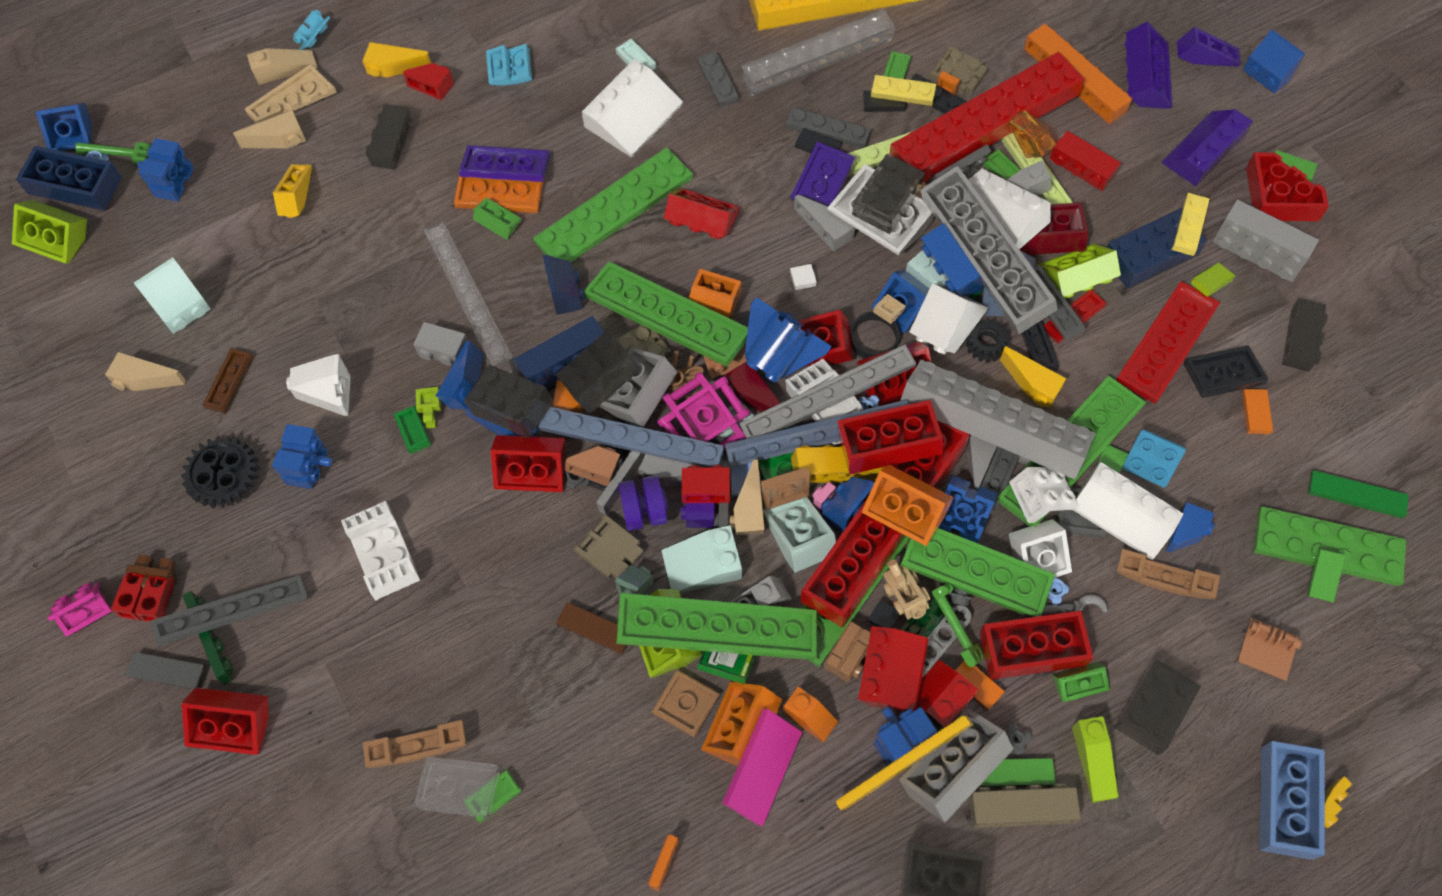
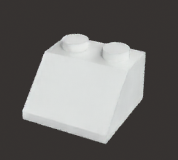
M1053 519L1039 523L1036 527L1030 526L1009 533L1014 558L1054 573V577L1072 572L1066 530Z

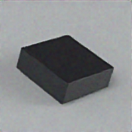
M880 599L869 616L868 622L876 627L892 628L900 615L895 607Z

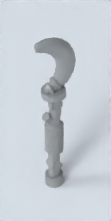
M1089 594L1080 598L1079 601H1073V604H1063L1060 606L1057 604L1045 605L1042 616L1058 614V612L1065 613L1066 610L1082 611L1087 604L1097 605L1106 613L1107 605L1099 596ZM1018 613L1019 618H1026L1025 615Z

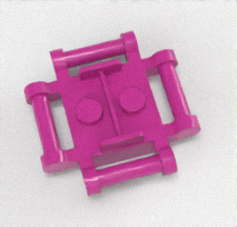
M698 372L694 375L695 378L670 395L667 393L662 397L671 412L658 420L657 423L667 433L680 436L671 423L672 420L677 418L691 439L711 442L731 428L734 434L718 444L724 446V451H726L725 444L746 439L737 423L751 415V412L741 404L728 385L729 381L726 376L713 384H709L703 374ZM699 385L702 386V390L678 406L675 404L684 395ZM718 389H721L737 412V415L734 417L716 393Z

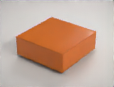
M942 71L937 85L956 95L960 79Z

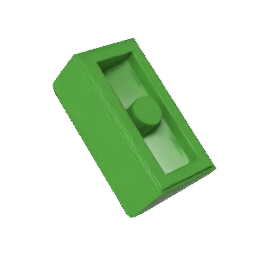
M487 197L474 208L473 213L474 221L506 240L511 237L522 219Z
M1099 662L1089 664L1087 667L1073 668L1053 674V679L1062 702L1110 690L1106 667Z

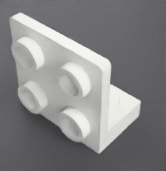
M1027 467L1009 482L1028 523H1035L1050 511L1075 510L1079 507L1075 500V495L1065 479V475L1047 467Z

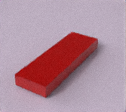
M1091 289L1073 302L1070 307L1084 324L1104 309L1107 303ZM1051 321L1044 325L1046 333L1056 343L1059 344L1064 340Z

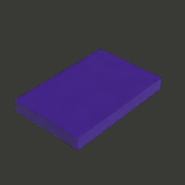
M817 142L790 197L791 200L795 201V196L800 195L828 207L840 194L856 157Z

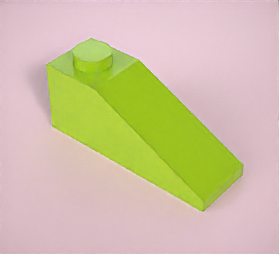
M1104 717L1078 720L1072 727L1092 803L1117 799L1118 792L1111 742Z

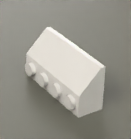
M1102 462L1090 472L1075 498L1079 507L1073 510L1141 554L1147 555L1151 560L1156 557L1174 533L1183 516L1182 512Z

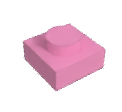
M830 482L824 487L820 486L813 494V506L818 512L822 511L821 508L828 498L833 499L835 496L836 487Z

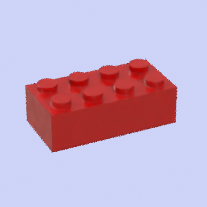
M930 400L837 421L838 436L850 475L886 467L887 465H895L943 454V436Z
M1081 611L984 624L979 632L988 675L991 680L1087 667L1094 659Z

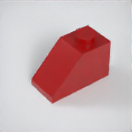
M435 63L407 69L403 72L408 87L439 100L444 98L454 84L451 71L447 67Z

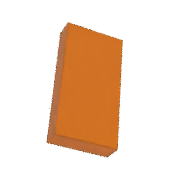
M1244 389L1242 398L1247 434H1271L1273 432L1268 391Z
M965 660L955 670L979 689L973 699L986 711H989L1005 692L976 666L969 667Z
M670 834L666 838L648 883L651 889L658 892L679 843L678 838Z

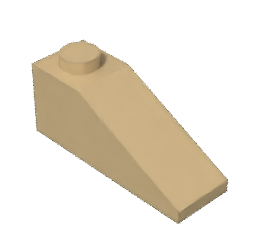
M266 48L247 54L251 70L259 85L295 75L310 64L314 68H318L312 50Z
M292 110L233 132L241 148H289L306 141Z
M120 352L117 353L105 374L112 382L111 385L119 390L140 391L184 385L186 383L185 378L178 370Z
M758 460L752 461L735 504L734 515H729L731 530L735 529V536L764 533Z

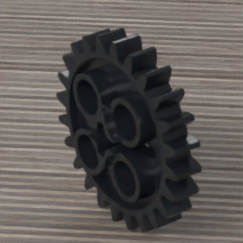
M217 436L216 442L213 443L208 439L207 446L199 443V451L191 450L194 456L193 458H185L189 465L182 466L187 473L181 475L185 480L182 485L187 489L186 493L196 503L200 501L204 507L209 503L212 509H215L217 503L222 508L225 507L226 502L233 506L235 498L242 501L241 494H250L247 488L249 486H256L252 479L259 478L255 471L260 469L256 463L259 460L254 455L255 452L245 441L241 443L238 438L232 441L229 436H226L223 441ZM233 481L229 486H226L228 482Z

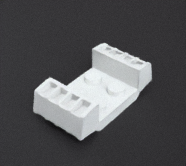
M821 359L798 374L786 379V390L790 397L793 398L839 375L824 359ZM852 396L811 417L815 422L863 411V408L856 397ZM837 441L826 445L839 447L841 446L840 441Z
M386 501L341 520L365 574L363 577L375 601L420 581L398 524Z

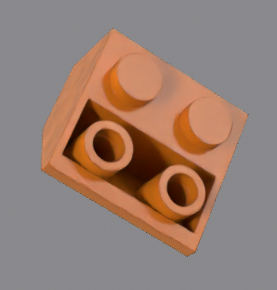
M699 269L691 288L689 300L731 319L741 296V281Z

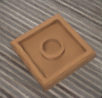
M807 467L761 481L762 500L765 510L810 496V474Z
M677 670L652 710V714L691 737L696 738L720 697V693Z

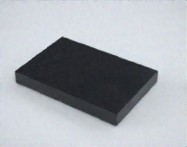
M1249 346L1188 358L1183 363L1201 398L1266 385L1268 382L1267 376Z

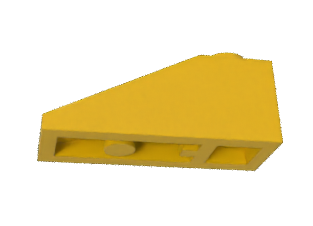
M372 42L369 43L363 58L367 74L375 77L396 76L403 74L407 69L431 63L428 51Z
M290 165L273 191L278 216L293 218L300 215L306 202L312 165Z
M1005 346L1000 358L1002 364L1029 399L1033 400L1038 406L1050 409L1061 391L1066 378Z

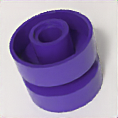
M658 475L642 478L643 496H641V492H638L634 480L618 483L627 532L643 529V515L648 516L652 527L667 524L665 511L668 510L665 490L664 487H660Z

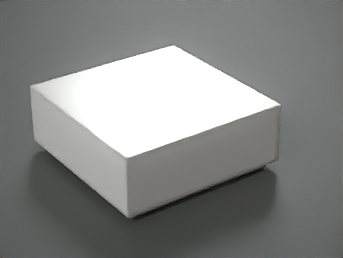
M811 264L790 268L795 290L816 286L817 282Z

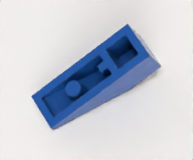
M470 341L465 342L436 394V397L450 409L467 410L478 391L484 353Z

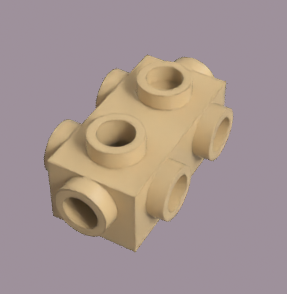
M896 560L889 561L887 564L889 570L883 573L886 581L883 584L884 590L888 597H895L896 601L893 604L899 615L905 614L907 619L911 617L914 619L921 618L926 613V610L929 609L927 601L930 600L926 589L924 587L919 588L917 585L919 579L914 571H909L907 568L898 565Z

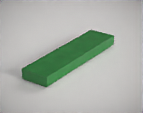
M1315 470L1310 473L1309 495L1402 519L1407 516L1408 494Z

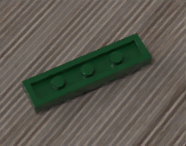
M192 591L182 595L187 609L206 604L202 596L198 597ZM215 629L199 633V638L215 677L223 684L234 680L231 671L234 670L230 660L227 657L225 658L222 653L225 647L221 639L215 636L213 631Z

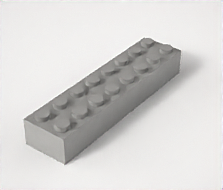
M958 166L920 190L927 207L940 225L943 223L946 225L980 274L983 286L1018 335L1058 310L1054 296Z
M923 360L919 362L907 381L900 400H907L909 404L930 400L938 421L1073 479H1076L1095 435L1094 432L1086 427L1070 423L1062 417L1051 415L1041 408L1032 407L1019 399L1006 396L998 390L987 388L974 380H968L957 375L955 372L944 370L931 362Z

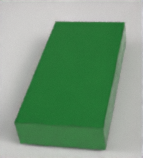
M415 405L393 414L409 454L431 446Z

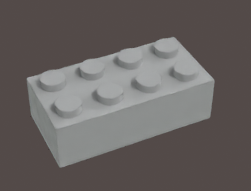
M1237 199L1215 236L1213 243L1259 265L1263 269L1279 275L1283 279L1293 282L1311 256L1319 239Z
M969 708L957 719L963 715L967 716L974 725L914 764L899 779L911 799L944 823L1013 750L1004 730Z

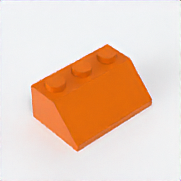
M887 465L879 471L862 513L927 546L943 521L953 497L891 465Z
M730 682L701 750L738 766L762 710L769 709L777 714L782 699L764 686Z

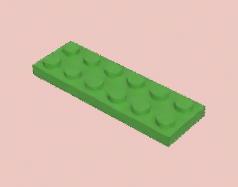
M1263 506L1258 509L1253 553L1314 567L1318 549L1346 555L1341 572L1343 574L1395 586L1403 584L1406 539Z
M939 528L927 546L910 538L900 564L904 568L944 584L950 583L957 589L1030 618L1042 616L1055 576L1054 573Z

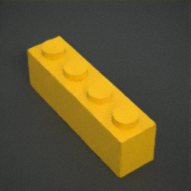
M832 445L812 448L810 446H801L795 449L791 457L793 471L807 467L810 474V483L847 482L850 477L876 481L879 471L884 468L850 475L842 447H833Z

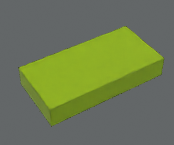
M1217 263L1194 277L1190 284L1208 297L1232 282L1236 275L1220 263Z

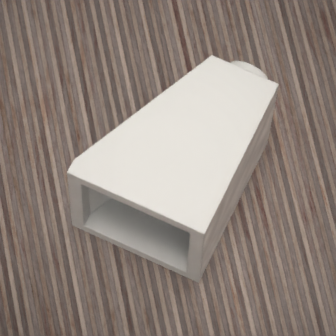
M932 283L909 332L916 336V341H920L925 345H928V342L934 345L933 349L939 353L945 354L946 351L956 353L985 314L988 307L967 296L960 297L955 292H950L948 288Z

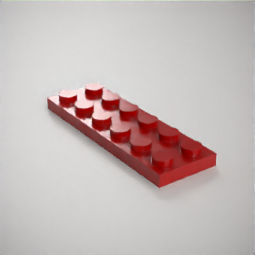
M1180 281L1116 381L1156 404L1220 302L1205 296L1197 289Z

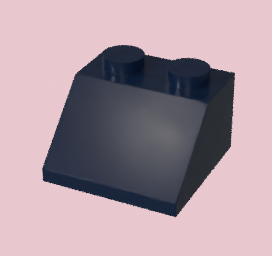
M543 255L556 315L582 310L581 301L585 299L582 287L577 288L576 284L580 282L578 270H573L570 261L550 255Z

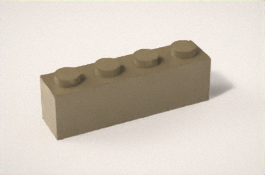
M1068 784L1052 785V789H1042V785L1027 786V790H1017L1016 786L1002 787L1001 791H991L989 787L977 788L969 796L972 828L1075 824L1081 820L1077 789L1068 788Z

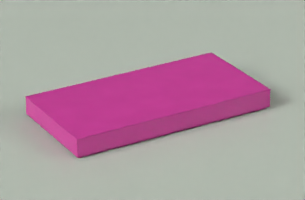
M763 709L722 804L754 824L763 827L802 732L769 709Z

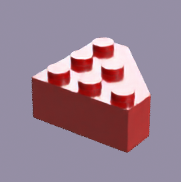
M1254 152L1246 166L1252 207L1280 221H1320L1329 207L1326 189L1320 184L1314 185L1306 179L1307 175L1295 166L1290 167L1281 161L1283 158L1277 153Z

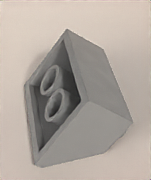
M631 347L598 399L597 404L622 421L643 428L677 371L665 357Z

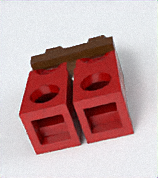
M139 555L134 565H127L125 570L127 573L123 577L110 610L120 618L139 621L142 619L146 622L167 616L165 613L167 604L173 593L174 585H176L178 580L174 575L176 563L173 560L161 558L158 567L152 568L154 559L146 555Z

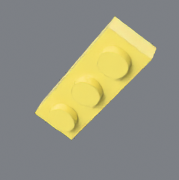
M875 75L871 97L932 106L936 84Z
M1191 193L1187 194L1172 250L1192 256L1195 255L1209 198Z

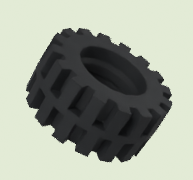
M985 319L981 320L980 324L978 322L967 336V351L969 354L973 353L972 357L974 359L978 357V361L982 362L984 359L986 363H990L991 359L994 362L997 361L998 357L1001 358L1009 338H1007L1008 332H1004L1005 327H1000V323L997 321L992 323L993 320L990 319L988 322ZM981 336L992 337L996 345L985 346L979 342L978 338Z

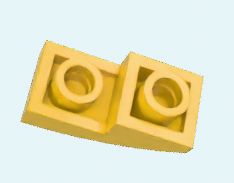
M1345 776L1335 780L1325 791L1326 828L1332 826L1339 819L1336 814L1342 808L1338 803L1347 797L1348 793L1346 790L1352 785Z

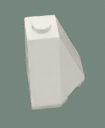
M339 354L290 368V377H287L286 384L287 389L292 392L296 399L343 416L348 415L350 374Z

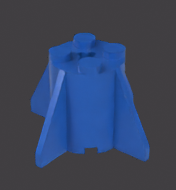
M755 297L752 301L745 346V359L748 360L746 364L756 371L760 368L766 372L765 376L776 383L778 379H782L826 355L832 346L814 335L809 329L806 332L800 329L803 324L794 319L789 311L787 314L783 311L779 313L778 309L771 307L758 297Z

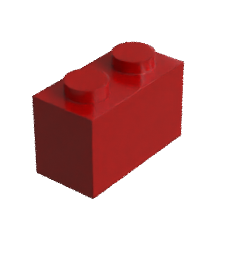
M692 465L682 468V503H730V467L714 465L711 468H701L700 466Z

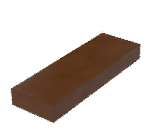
M230 348L203 403L205 409L226 414L253 359L251 353Z
M568 602L556 622L557 626L622 655L627 646L625 644H616L617 624Z

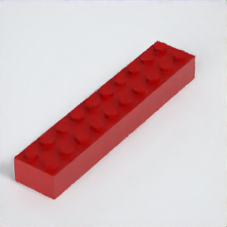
M1058 51L891 143L888 160L909 185L915 188L983 146L995 143L1077 97L1081 92L1085 78Z
M938 421L943 436V454L891 465L936 489L940 488L967 449L970 435ZM866 501L801 590L802 604L812 610H816L817 613L843 628L906 537V535L862 513Z

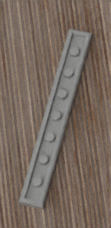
M906 345L900 346L739 423L746 439L781 431L915 367L916 362Z

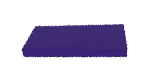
M467 145L459 169L460 177L543 182L550 152L548 150Z

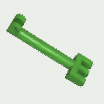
M77 142L76 152L77 155L86 156L91 151H99L102 154L132 157L133 164H138L139 161L149 158L148 149L151 145L136 142L133 149Z
M946 583L932 591V594L965 650L961 653L963 659L969 667H974L984 660L985 656L978 643L972 644L947 601L945 595L953 591V586L950 583Z

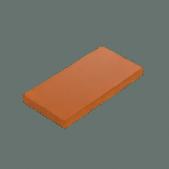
M459 175L454 206L455 208L474 209L487 197L508 211L538 213L543 182L460 177Z

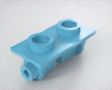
M319 10L310 12L304 21L309 28L301 24L293 34V40L298 44H302L299 48L300 50L305 47L311 48L317 41L316 35L323 33L328 27L326 22L330 19L329 16L324 19L321 17L322 13Z

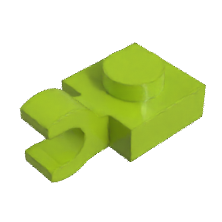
M438 387L416 389V410L418 413H423V422L426 423V429L436 428L434 411H441L440 400L436 397L439 390Z

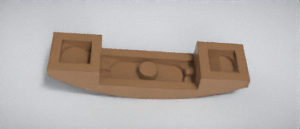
M1122 549L1117 573L1162 591L1195 598H1216L1220 575L1198 569L1190 572L1147 560V555Z
M463 720L437 725L436 729L393 739L385 737L363 742L365 768L414 762L467 746Z

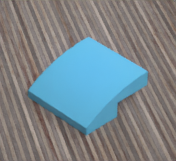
M527 44L507 49L505 45L486 51L488 81L490 85H511L532 80L530 51Z

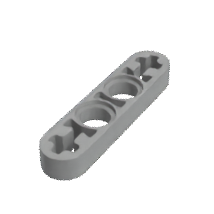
M955 606L952 608L956 615L960 613L964 615L960 623L965 630L971 620V613L965 606ZM946 617L942 619L928 637L927 647H931L936 651V657L933 659L925 657L922 679L957 639L949 622L946 623L948 621ZM942 629L948 630L951 633V639L949 641H942L938 637V631Z

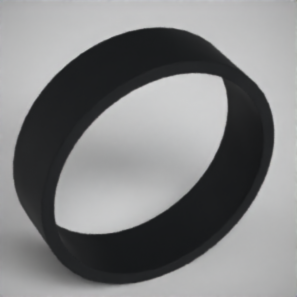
M874 312L860 315L855 319L850 330L852 349L858 356L864 359L896 349L900 335L898 325L895 321L890 324ZM865 321H881L893 330L896 341L885 351L869 352L862 349L854 340L853 332L855 328Z

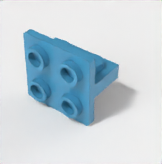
M1142 429L1133 441L1131 450L1122 468L1165 488L1182 459L1186 448Z

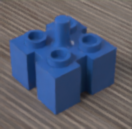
M155 138L148 149L149 159L139 161L137 164L139 168L138 173L144 182L148 184V188L154 197L176 202L179 201L184 190V181L189 180L194 169L189 159L183 157L185 152L177 142Z
M287 424L281 439V449L277 450L272 467L277 474H281V479L286 485L313 489L314 483L320 477L318 465L330 467L332 465V458L326 457L327 448L313 428Z
M953 475L945 492L952 496L953 500L938 528L947 532H951L952 528L961 531L960 537L978 543L998 493L981 486L976 491L969 488L971 482Z
M887 707L882 713L888 722L878 729L880 732L876 734L877 737L873 745L888 766L938 732L922 708L916 711L913 708L905 711L900 715L901 719L899 720L891 707Z

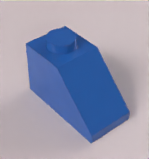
M1186 502L1180 510L1183 516L1171 535L1165 551L1173 552L1200 542L1205 535L1210 536L1215 525L1214 522H1211L1214 513Z

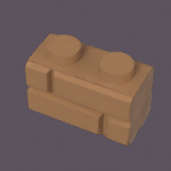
M849 622L826 659L824 668L846 682H850L852 677L857 679L864 668L861 662L867 653L870 632L853 622Z

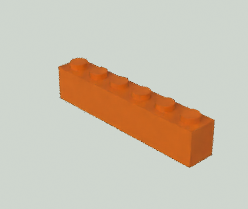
M1043 24L1027 36L1024 50L1038 62L1059 51L1085 78L1078 97L1109 125L1128 111L1132 98L1111 79L1106 77L1096 66L1091 64L1082 54L1076 51L1067 41L1061 38L1055 30Z

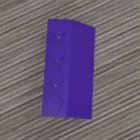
M1147 21L1126 32L1125 48L1127 50V57L1125 61L1128 69L1126 78L1129 89L1127 94L1139 107L1170 109L1173 105L1169 43Z
M1236 109L1211 111L1162 161V164L1194 186H1197L1245 137L1253 121Z

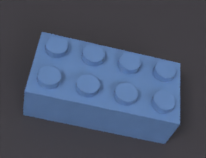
M1271 741L1261 747L1259 851L1310 860L1325 856V750Z

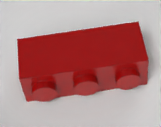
M1068 130L1054 145L1050 160L1056 165L1063 167L1074 176L1083 179L1092 187L1101 191L1116 176L1121 164L1118 160Z

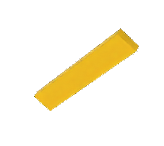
M963 715L836 800V804L840 810H847L974 724L969 717Z

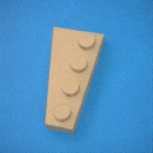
M310 64L244 110L257 124L288 111L298 110L337 92L335 87Z

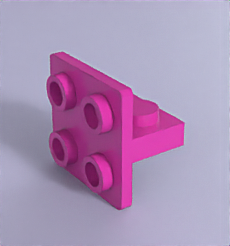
M88 582L77 589L78 592L73 596L69 597L67 594L54 602L55 605L50 608L51 611L47 618L49 621L55 620L67 637L110 613L112 610H110L111 606L99 590L100 583L91 584Z

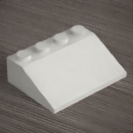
M634 59L582 111L584 127L625 154L633 157L683 105V101L650 68Z
M866 164L863 165L827 208L828 211L898 256L921 237L934 218L924 200Z
M984 169L979 170L969 179V182L1018 249L1023 247L1051 222L1050 202Z

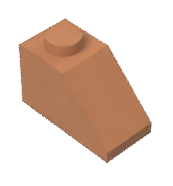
M597 446L568 457L565 471L608 486L618 466L620 454L612 448Z

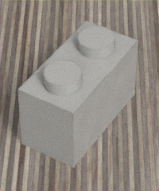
M424 322L413 345L421 358L425 360L434 359L444 365L451 366L468 340L465 333Z

